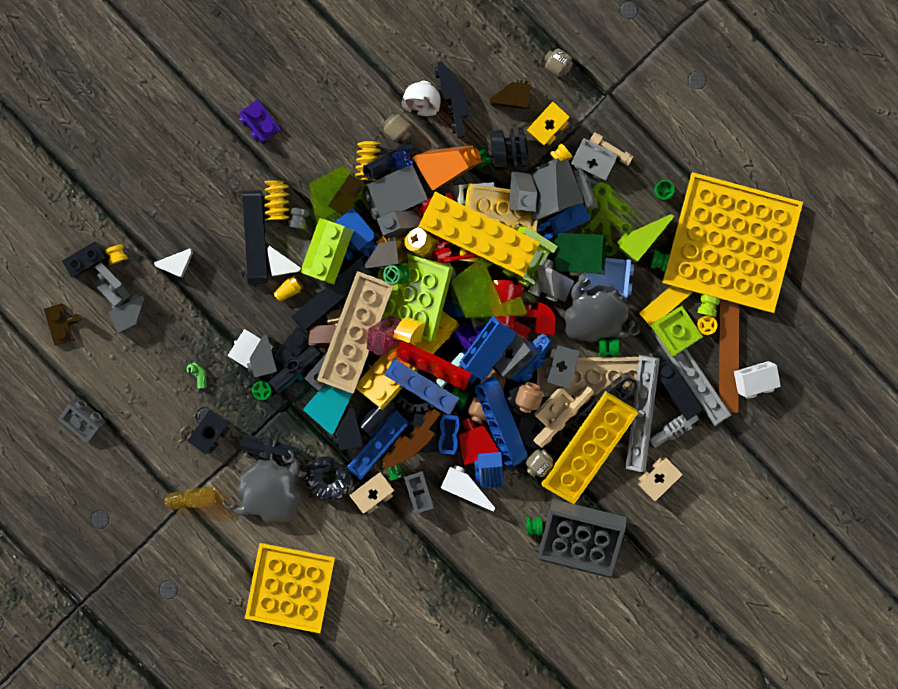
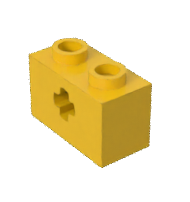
M552 102L526 132L541 146L544 147L546 144L550 146L557 138L555 136L557 131H563L569 125L567 121L569 116ZM546 121L548 123L550 121L554 123L552 126L554 128L553 130H547L545 128Z

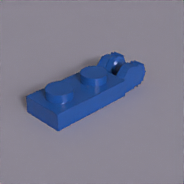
M581 203L548 219L547 222L537 227V232L543 231L551 225L554 232L543 236L549 240L555 236L558 237V233H566L591 220V217L585 205Z

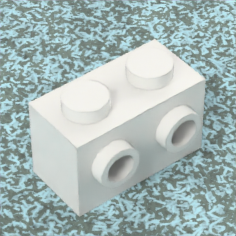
M769 361L734 371L738 394L746 398L756 397L761 392H773L775 388L781 387L777 365Z

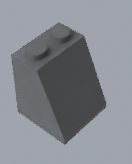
M559 158L548 162L549 166H546V164L535 168L536 171L531 173L537 190L536 212H531L532 221L558 214L584 202L568 159L562 161Z
M412 164L367 184L363 188L364 199L370 203L372 208L370 209L371 215L375 220L394 211H409L428 200Z

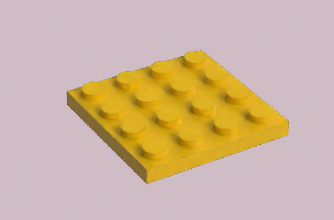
M477 184L467 185L466 207L516 231L519 227H529L537 232L538 220L532 221L531 212L509 210L510 189ZM460 248V255L473 254ZM479 256L459 260L473 263L496 265Z
M259 543L245 619L321 633L335 557Z

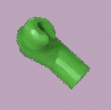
M197 363L189 364L186 370L197 378V388H207L206 370Z

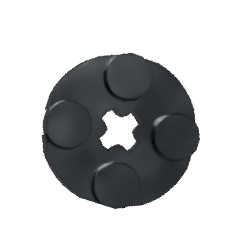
M535 410L531 411V413H526L522 417L518 425V431L525 445L534 449H541L533 441L537 435L532 433L531 429L534 428L535 424L538 427L542 426V430L546 426L534 415L537 411ZM555 435L552 437V440L547 445H544L542 448L548 446L554 440Z

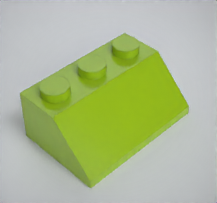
M319 218L300 272L335 284L354 230Z

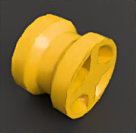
M560 144L556 151L549 153L553 160L559 158L562 161L573 158L563 144Z
M123 244L105 249V253L110 258V265L128 259L127 255L123 252Z
M704 316L698 320L697 328L703 335L713 334L717 329V321L711 316Z

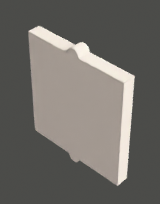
M244 329L238 340L234 341L235 345L228 356L247 367V363H250L249 358L258 345L260 338Z

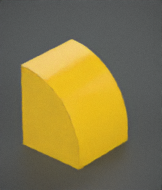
M410 317L405 318L398 324L393 337L408 343L421 342L425 323Z

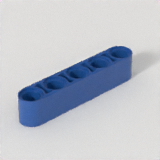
M490 377L477 385L475 392L498 450L501 452L502 460L508 468L512 469L526 460L528 455L502 388L497 379Z

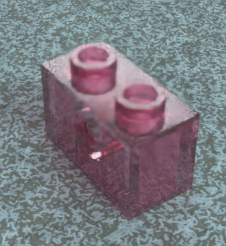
M389 316L368 328L367 350L377 355H384L396 348L401 340L394 338L393 335L402 320Z

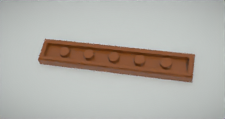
M720 299L719 398L729 413H738L739 394L734 371L739 370V304Z

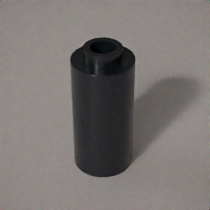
M392 399L383 410L375 405L358 425L373 437L398 409L396 407L397 402Z

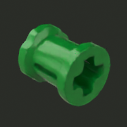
M400 465L387 468L390 476L388 478L389 481L405 476Z

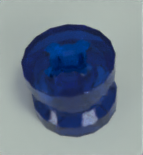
M410 148L392 153V158L396 161V169L414 164L413 159L410 157Z

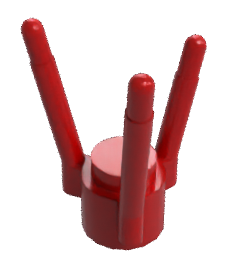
M446 240L436 244L437 249L432 250L433 260L438 263H448L477 257L475 254L460 255V252L451 254L450 249L444 247L450 243Z

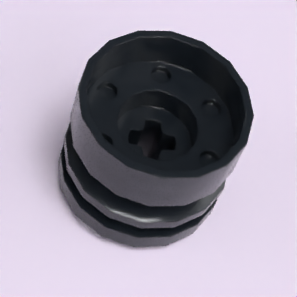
M523 127L518 128L517 137H514L513 128H510L508 138H505L503 129L490 131L494 171L506 170L509 160H512L514 169L517 168L518 159H521L522 168L527 167L529 153L527 137L523 132Z

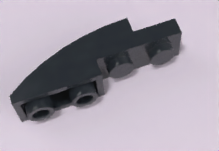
M439 61L437 62L438 67H434L436 79L440 78L441 84L437 88L440 97H443V102L451 101L448 104L449 114L454 116V122L451 123L452 133L457 134V138L465 137L462 118L469 117V111L464 94L451 71Z

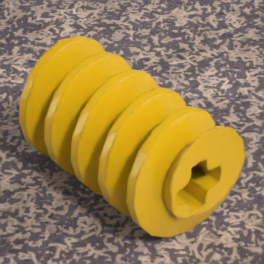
M363 141L357 144V147L362 149L357 151V155L362 157L356 159V162L361 164L355 168L361 172L355 174L356 178L373 182L377 180H368L364 176L362 169L364 164L378 158L375 153L381 152V150L376 148V146L382 144L381 142Z
M265 181V184L270 186L265 189V192L270 194L265 196V200L270 201L265 204V207L270 209L265 212V215L270 216V218L265 220H285L289 218V216L284 215V212L289 211V208L284 207V204L289 203L288 200L283 199V197L289 195V193L283 191V189L289 188V185L283 184L284 181Z
M421 228L413 229L405 238L407 249L429 260L433 259L432 250L437 249L436 244L440 243Z

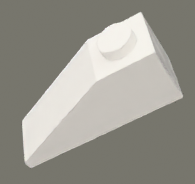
M457 465L454 468L450 466L441 488L494 512V505L470 476L464 473L466 469Z

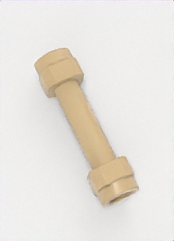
M594 132L589 141L618 154L619 162L626 166L629 165L634 156L626 151L625 153L603 140V136Z

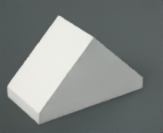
M268 247L273 277L301 271V268L272 247Z
M187 249L154 262V264L158 268L183 278L193 251L192 249Z

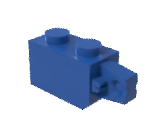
M351 208L335 223L354 230L349 246L354 252L358 250L361 254L364 253L370 258L377 247V236L355 209Z
M541 334L533 342L528 341L538 354L512 377L515 382L526 383L531 379L532 373L543 366L545 359L548 357L546 352L553 343L547 335Z

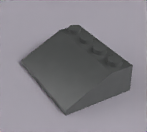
M552 499L537 558L612 576L625 532L627 517Z

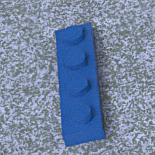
M393 359L384 374L385 377L450 415L459 399L396 359Z

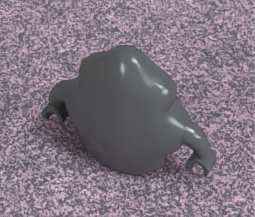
M581 274L579 276V281L573 286L571 291L573 306L565 311L564 316L566 321L565 332L570 339L595 343L601 338L614 337L621 339L639 333L638 325L633 328L635 326L633 320L628 322L627 329H622V324L628 319V306L626 305L627 299L619 290L615 289L613 285L599 284L592 289H588L591 286L590 279L583 282L586 280V275Z
M290 449L288 450L292 456L291 458H286L284 454L282 455L283 461L290 462V468L278 466L273 460H258L255 464L251 465L240 476L238 491L243 496L242 506H237L235 504V497L230 496L229 498L233 504H228L224 500V507L231 509V511L241 516L248 514L260 515L265 523H288L293 521L297 516L298 504L301 501V494L295 488L296 477L299 474V464L294 457V452Z

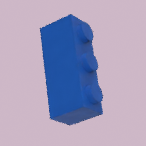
M492 316L459 362L460 365L483 381L490 374L494 364L501 359L507 346L514 341L517 333L510 326Z

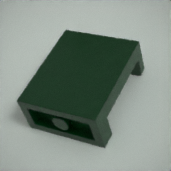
M558 233V238H555L554 243L558 246L556 248L557 257H554L553 261L556 272L605 275L607 236Z

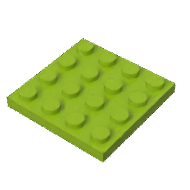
M407 252L408 263L400 265H405L409 269L410 277L404 284H394L379 324L396 330L398 324L403 319L410 317L425 323L422 339L428 342H435L453 268ZM386 267L379 268L378 279L385 281L383 272Z

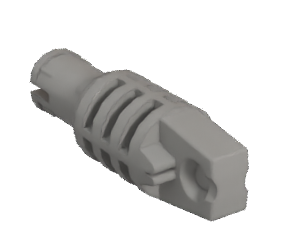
M681 415L663 426V430L652 436L649 441L654 448L667 440L673 441L692 429L691 425L698 421L699 418L696 415L686 421L684 416Z

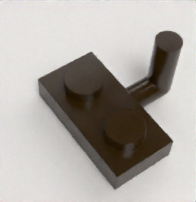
M63 303L44 308L54 345L74 340L70 325L81 322L83 317L79 314H74L72 317L67 318Z

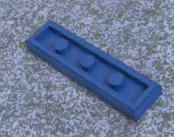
M396 410L346 468H349L350 472L361 480L410 424V421Z

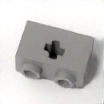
M583 138L571 164L578 170L591 173L597 179L606 180L618 154Z

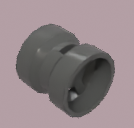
M291 208L290 214L292 217L289 220L288 227L307 230L305 218L309 216V210Z

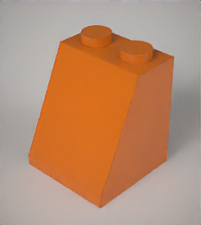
M473 145L429 150L413 157L432 191L449 184L482 163L481 155Z

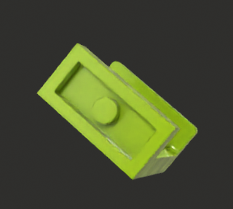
M519 227L518 232L540 242L524 277L500 266L498 267L503 269L502 273L506 276L517 278L518 282L523 284L524 287L536 286L537 282L534 280L538 274V265H543L548 254L554 253L558 246L529 227Z

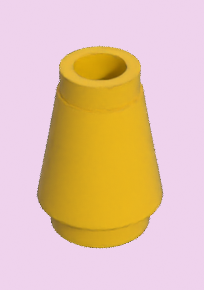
M296 276L288 277L277 291L274 292V295L281 302L300 293L303 285Z

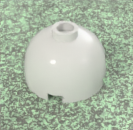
M420 81L411 84L406 89L401 104L409 112L412 109L419 111L417 115L434 116L437 111L439 112L441 97L438 90L430 82Z

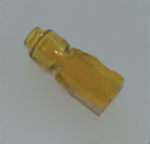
M215 487L187 489L185 493L182 491L171 492L168 496H164L165 507L175 510L182 509L185 505L188 508L217 504Z

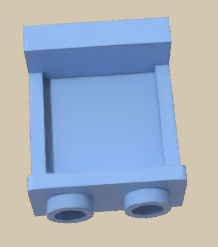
M606 258L605 275L583 273L586 275V280L583 282L590 279L591 286L588 289H592L598 284L613 285L615 289L619 290L627 298V295H631L632 283H629V276H633L634 264H631V260Z

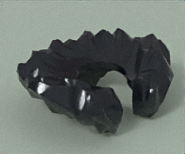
M328 456L310 461L306 467L307 474L304 480L307 481L306 486L309 487L313 496L322 501L331 500L333 502L334 500H339L345 492H348L351 473L349 468L342 465L336 471L337 477L335 482L326 484L322 479L324 471L334 466V459Z

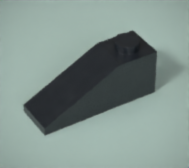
M669 359L660 365L657 378L686 421L703 411L671 360Z

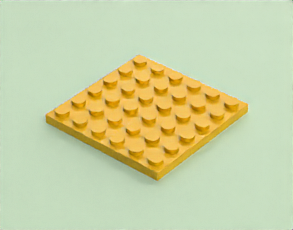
M692 172L662 284L774 313L803 202Z

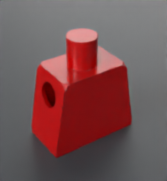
M472 417L461 421L465 432L459 434L458 437L465 465L478 461V454L499 452L483 425L475 427Z

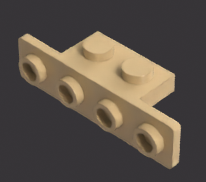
M585 385L572 398L562 387H559L534 413L546 427L533 441L541 448L547 445L555 433L562 430L565 423L578 413V409L591 399L594 391Z

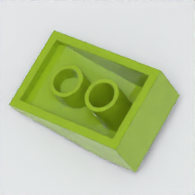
M670 214L631 232L629 235L625 233L617 242L620 245L617 249L632 262H638L674 216Z

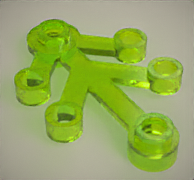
M601 182L594 187V197L586 206L590 216L592 214L591 211L599 202L601 210L590 224L582 229V234H584V230L587 228L593 234L595 228L602 221L603 235L607 236V246L612 247L610 253L606 252V256L610 257L617 251L616 244L612 242L610 221L617 225L623 234H628L632 227L630 223L624 222L608 209V202L617 207L621 215H626L630 208L628 204L622 203L612 195V188L608 183ZM602 188L606 190V195L604 196L599 194V190ZM623 205L627 207V212L625 213L620 211V207ZM625 224L629 226V231L627 232L622 230V226Z

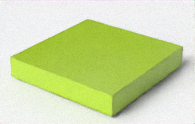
M680 306L651 325L671 357H674L703 338L683 306Z

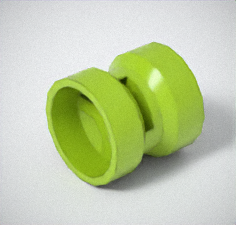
M702 294L700 299L702 304L698 307L697 313L716 317V306L719 305L720 298Z

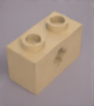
M659 458L652 465L654 467L649 473L646 471L639 477L640 482L638 485L653 501H656L683 475L667 458L663 460ZM655 474H663V481L655 483Z
M380 472L350 494V497L363 514L365 512L370 514L378 508L376 504L381 500L385 503L393 497L392 492L394 488L382 472ZM372 489L374 491L376 489L378 491V498L370 499L369 490Z

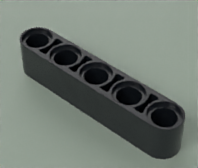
M262 190L242 191L248 284H267L268 270Z
M360 258L337 277L335 284L330 283L292 316V319L303 332L349 294L357 271L369 276L374 273L372 268H365L366 261L363 258Z
M631 373L620 375L587 403L583 404L578 409V413L571 417L565 423L564 428L559 431L561 439L566 442H570L584 423L579 422L578 418L581 416L588 417L594 405L598 403L605 391L617 393V398L622 401L631 396L637 389L634 375ZM627 380L633 382L629 387L623 386V383ZM565 428L573 429L569 434L563 432Z

